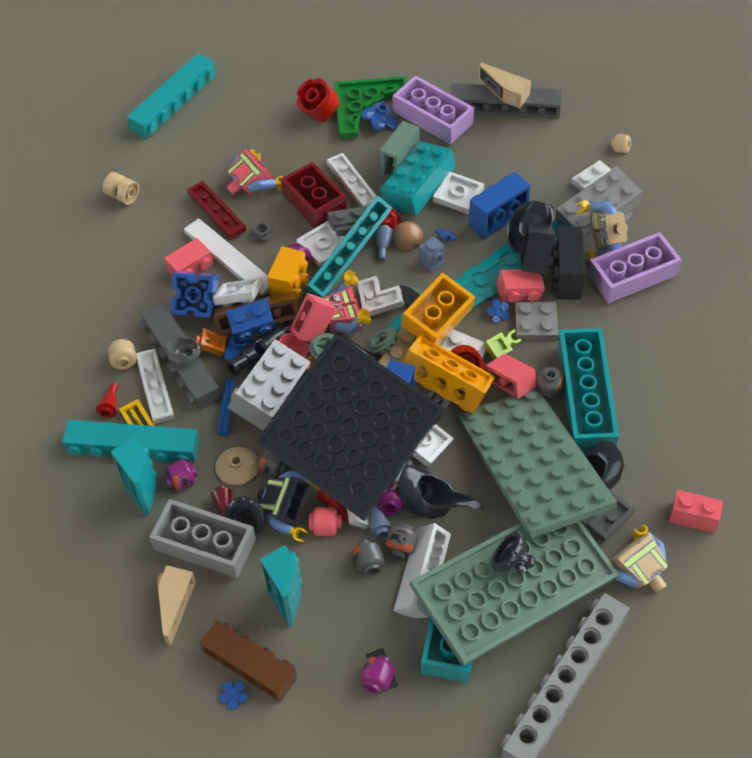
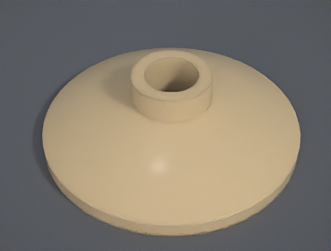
M233 447L220 454L216 460L215 471L223 483L230 486H242L251 482L256 477L259 471V463H257L256 454L250 449Z

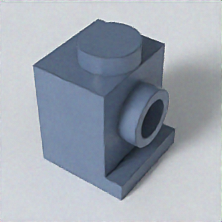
M435 236L419 245V262L430 273L447 264V261L444 259V245Z

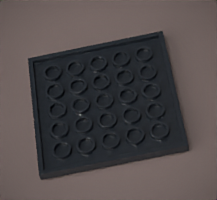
M335 333L257 438L256 442L365 522L445 412V408L345 338Z

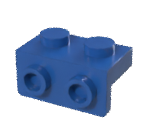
M266 298L226 311L236 340H247L254 334H265L276 327Z

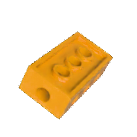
M421 334L409 348L402 363L415 366V381L421 383L424 388L435 391L443 399L452 401L464 411H470L473 414L495 378L490 373Z

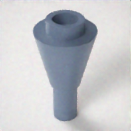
M380 225L374 234L378 248V260L385 261L386 250L393 235V230L387 225Z
M375 506L370 513L371 536L383 539L387 537L388 531L392 526L378 506Z

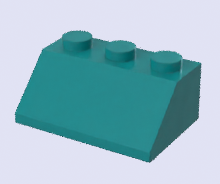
M134 437L110 452L123 486L147 517L150 515L157 490L155 481L157 474L152 468L154 465L148 456L150 454L144 443L139 444Z
M284 545L262 557L260 563L266 590L288 627H291L294 624L301 601V586L303 582L300 578L301 571L298 567L300 564L298 557L294 551L289 552Z

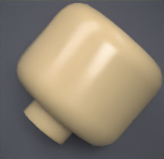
M624 134L615 135L614 139L611 140L613 151L616 153H628L631 148V137Z

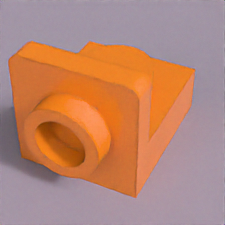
M203 328L200 335H196L194 338L200 346V352L203 350L220 357L225 352L227 336L218 335V333Z

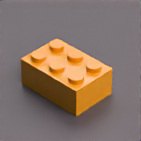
M442 272L403 313L401 326L416 338L421 334L431 341L440 344L472 310L475 296Z

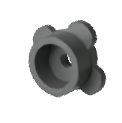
M264 222L257 223L254 226L252 239L269 241L273 227Z

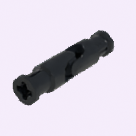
M294 319L285 321L280 326L272 328V331L266 333L264 337L258 338L240 350L239 355L233 359L226 360L225 364L228 371L232 375L238 376L245 367H251L257 363L274 339L279 341L283 334L291 333L289 329ZM255 344H256V347H255L256 351L259 352V353H262L263 355H258V354L255 352V350H254V345H255Z

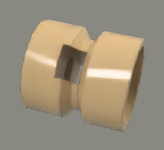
M111 172L105 178L102 190L105 195L130 205L138 196L139 184L119 173Z

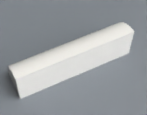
M435 523L416 529L418 538L415 550L408 557L393 610L401 615L412 618L429 617L409 584L411 580L440 566L444 562L451 534Z

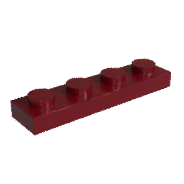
M203 180L187 189V193L230 240L247 231L246 225Z

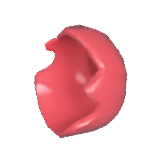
M292 332L283 334L279 338V342L305 359L310 356L309 344L304 340L298 339Z

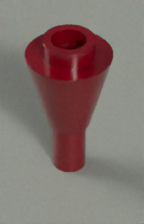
M218 486L210 494L219 514L226 517L225 511L227 505L232 500L233 490L227 486Z

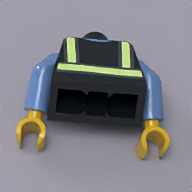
M290 470L278 478L269 479L265 490L258 491L257 499L261 500L260 505L264 509L266 520L273 529L286 535L292 534L296 541L303 543L305 541L299 539L298 534L302 531L307 534L308 532L303 528L295 529L292 526H297L310 488L308 483L311 482L298 472ZM312 484L316 490H321L317 486Z

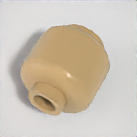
M119 339L111 343L108 348L109 362L115 369L127 370L136 363V350L130 341Z

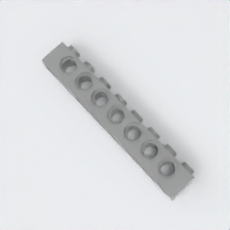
M606 593L603 594L600 600L597 598L594 600L589 610L592 613L588 618L583 617L577 628L580 630L576 637L572 635L565 646L568 650L564 656L559 654L553 664L555 668L551 675L547 673L540 684V687H542L540 693L532 695L527 704L529 707L525 715L521 713L514 724L516 727L512 735L508 733L502 741V758L539 757L626 620L630 609L628 606ZM597 620H604L607 625H600L597 623ZM590 638L594 640L595 643L588 644L585 642L584 639ZM579 657L583 660V663H575L572 658ZM566 676L571 682L564 683L559 677ZM555 696L558 702H549L546 697ZM536 715H540L544 717L546 721L543 723H538L533 719V717ZM524 735L529 736L533 742L523 743L520 737Z

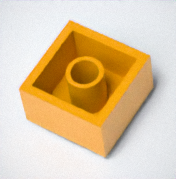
M281 247L267 276L270 297L296 291L298 301L300 300L302 288L304 285H307L309 280V274H307L308 261L305 260V252Z

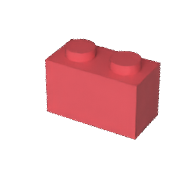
M198 238L164 258L167 271L172 276L173 272L176 271L195 272V275L213 265L211 251Z
M522 269L501 270L496 281L501 302L540 301L545 290L541 274L525 272Z
M307 293L289 330L298 339L311 342L314 337L325 333L330 320L334 316L336 307L327 299Z
M505 353L486 365L488 373L495 376L491 384L517 399L536 387L535 369Z
M677 490L672 503L669 522L715 533L720 521L723 501Z

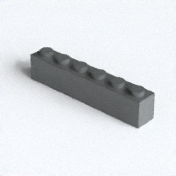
M452 83L450 95L474 107V114L559 119L562 90L530 88V95L521 108L504 103L486 85Z
M163 301L140 311L142 317L140 324L143 330L150 333L149 338L153 346L157 345L159 347L158 353L162 360H167V367L172 375L176 374V381L181 390H186V397L190 405L195 404L199 411L221 400L219 387L199 357L191 364L185 366L176 365L170 360L165 349L167 341L170 340L174 343L179 336L182 338L186 337Z

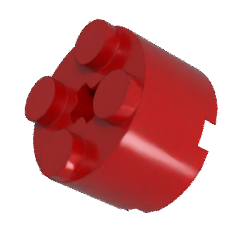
M321 78L306 80L300 85L296 93L298 95L296 100L298 108L315 121L325 122L340 105L335 90Z

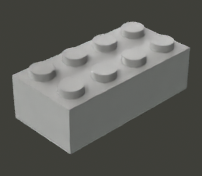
M616 166L558 207L555 220L562 226L582 227L583 245H585L594 238L591 210L577 214L576 211L583 209L580 204L575 205L577 202L587 200L590 204L591 202H610L617 211L623 212L625 216L640 205L643 191Z
M274 339L239 387L228 408L256 427L264 430L293 391L311 362Z
M172 499L168 500L149 536L155 551L236 579L256 541L253 526Z

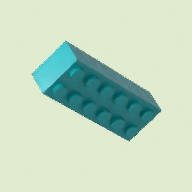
M602 328L559 330L557 347L560 370L564 376L563 392L569 434L582 452L600 441L613 442L617 446L619 433Z

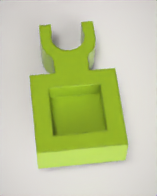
M515 329L506 334L505 337L501 332L483 343L493 360L504 353L508 354L513 350L511 346L522 341L520 338L518 340L512 339L511 335L516 332Z

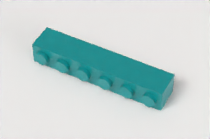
M197 53L127 116L130 130L147 139L216 76L214 61Z
M377 195L303 289V292L324 298L392 210V207Z
M68 420L62 443L66 452L74 456L84 454L93 457H112L110 451L135 437L139 444H145L150 454L148 456L151 460L176 462L184 459L187 462L196 463L200 438L197 429Z

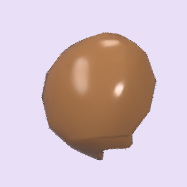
M402 222L393 231L392 243L402 251H412L414 246L421 244L423 232L420 226L414 222Z

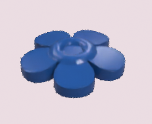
M435 230V233L443 238V242H446L447 238L453 241L456 240L457 235L448 230Z
M498 299L492 300V307L486 309L487 315H493L491 318L492 322L498 323L501 319L507 320L509 314L505 310L509 308L506 302L500 304Z
M240 681L236 682L234 686L231 682L224 683L223 690L227 693L219 695L220 702L223 704L228 703V708L231 710L237 709L239 706L238 701L245 703L248 698L247 694L242 692L245 688L244 684Z

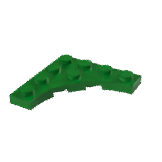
M406 76L334 82L335 92L340 101V105L337 108L340 139L358 138L363 111L366 108L373 107L378 102L393 97L407 83Z

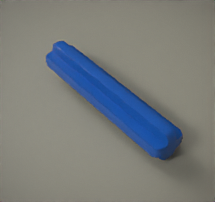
M227 378L224 381L217 427L219 435L227 436L230 432L232 410L228 406L232 400V393L236 388V380L233 378Z

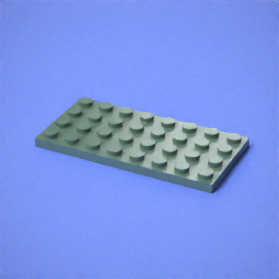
M536 388L519 399L509 396L477 407L474 414L470 411L457 414L459 423L530 538L617 508L616 499Z
M581 521L534 538L529 537L520 522L411 580L409 585L463 667L610 583L620 574ZM514 531L521 532L525 537V553L535 557L534 567L529 568L523 574H518L517 569L514 567L502 573L493 570L491 560L499 544L510 533Z

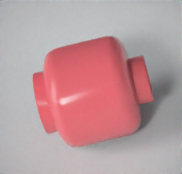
M316 507L313 512L309 513V530L313 531L317 537H333L336 535L337 529H342V515H337L335 507Z

